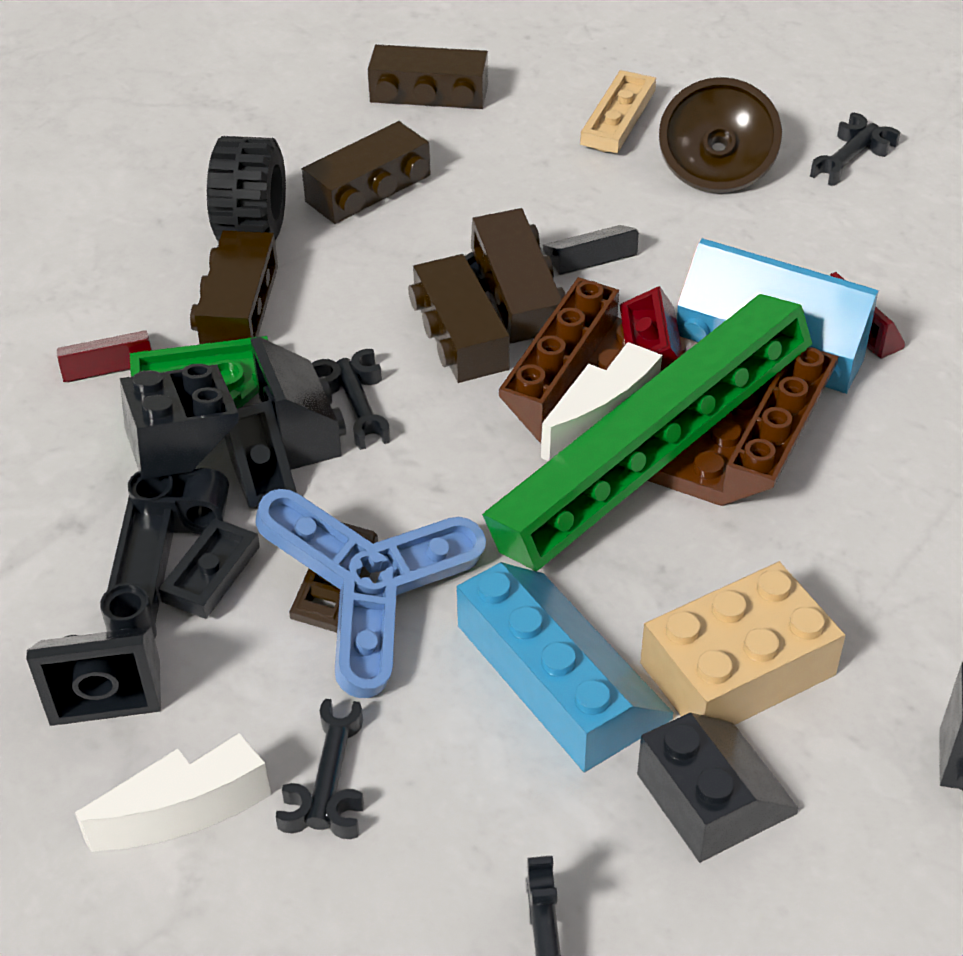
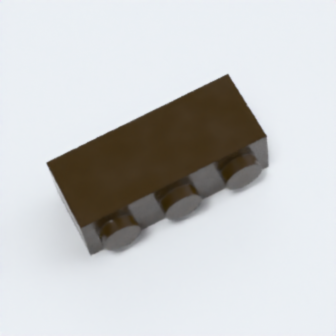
M375 44L367 69L370 102L483 109L488 87V51Z
M397 121L301 168L305 202L333 224H336L430 176L429 141L402 122Z
M523 208L473 217L471 249L480 272L484 277L497 314L510 336V344L534 339L565 296L564 289L562 287L557 288L553 280L554 272L550 257L548 255L543 256L540 250V238L535 224L529 225Z
M223 230L217 248H212L210 251L209 273L201 278L199 303L193 304L191 308L190 325L192 331H197L200 344L258 337L278 269L274 233Z
M464 254L413 265L414 284L408 286L410 302L415 311L420 310L422 312L426 335L429 339L435 338L442 366L450 367L458 383L510 370V336Z

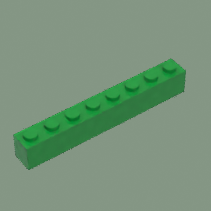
M759 293L482 513L499 553L536 572L813 344L802 304Z

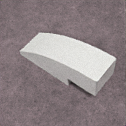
M627 342L607 370L588 364L542 423L541 458L547 461L552 459L659 374L661 371L662 355Z
M238 733L192 763H189L179 749H176L79 809L75 814L86 845L92 852L129 849L168 841L208 828L245 811L271 796L265 762L243 736Z

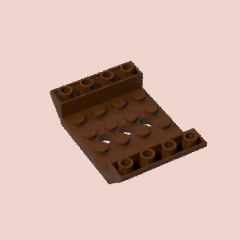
M578 277L500 386L499 397L540 444L542 440V423L586 366L591 364L607 370L625 346L622 319L618 317L619 289ZM680 336L683 354L698 343ZM808 347L647 481L719 506L774 488L838 363L839 356Z

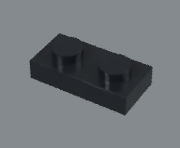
M213 518L159 587L161 602L207 619L260 548L258 533Z

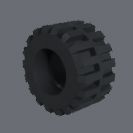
M221 136L218 138L211 153L207 174V210L209 222L216 240L219 242L222 231L225 230L274 233L276 241L283 223L286 199L285 165L278 142L275 138Z

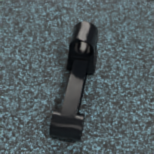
M197 468L192 472L143 480L139 471L131 476L128 482L129 497L107 591L103 594L100 601V609L107 632L118 631L123 628L151 626L154 639L156 638L157 630L155 623L160 603L159 587L164 582L173 533L202 534L213 518L223 521L229 491V481L224 474L211 468Z

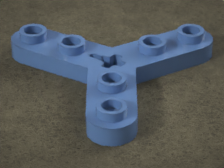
M286 489L273 490L263 496L256 512L255 524L259 533L265 539L340 589L335 677L343 691L357 698H371L378 695L385 688L391 676L393 668L396 595L469 570L477 564L486 546L483 530L477 523L463 517L447 518L376 543H371L300 494ZM362 567H366L370 573L381 572L376 583H373L369 577H359Z

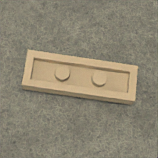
M620 70L583 127L580 145L595 148L601 152L618 154L655 92L656 77Z

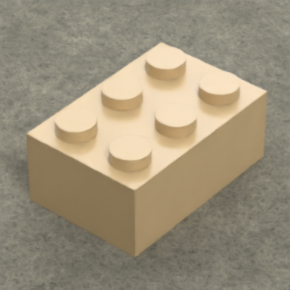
M778 561L644 623L640 664L680 716L692 712L732 722L736 725L835 676L845 634L783 564Z

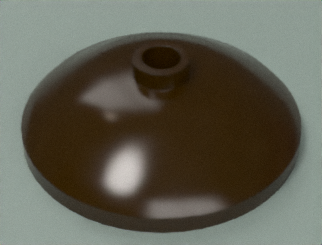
M727 77L700 80L681 90L666 107L659 127L661 154L672 173L685 184L698 190L712 193H727L741 190L761 179L774 164L782 139L781 120L772 101L755 86L739 79ZM716 143H721L726 148L722 151H716L712 146Z

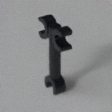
M852 112L848 124L842 121L839 123L837 137L847 143L832 156L816 157L812 162L810 177L815 178L820 173H828V185H837L841 179L842 168L870 144L871 152L885 157L888 154L889 145L895 148L898 146L900 131L893 127H879L875 123L867 125L868 121L865 116Z
M359 350L352 356L351 360L349 358H342L335 362L330 359H320L312 362L318 378L326 377L331 395L338 392L343 386L356 418L353 426L356 447L360 450L366 449L365 436L372 433L380 435L384 444L390 443L388 420L383 416L373 413L362 385H375L382 381L380 364L375 365L374 350Z
M325 698L321 703L319 710L320 719L326 736L312 796L310 791L301 784L289 783L283 785L282 796L284 804L299 805L300 807L293 812H276L275 818L278 830L293 834L303 831L308 826L317 830H324L329 827L332 833L341 839L358 838V819L345 818L340 815L349 810L363 811V793L356 789H344L337 793L336 790L347 739L356 735L362 728L363 715L360 702L353 701L350 714L344 718L333 716L332 699Z
M552 855L527 857L528 876L525 877L526 893H528L529 924L533 927L536 956H561L555 904H557V888L554 887V861Z

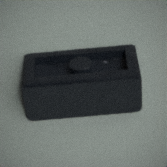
M617 225L543 244V251L550 257L552 265L558 274L561 275L636 255L639 232L633 227Z

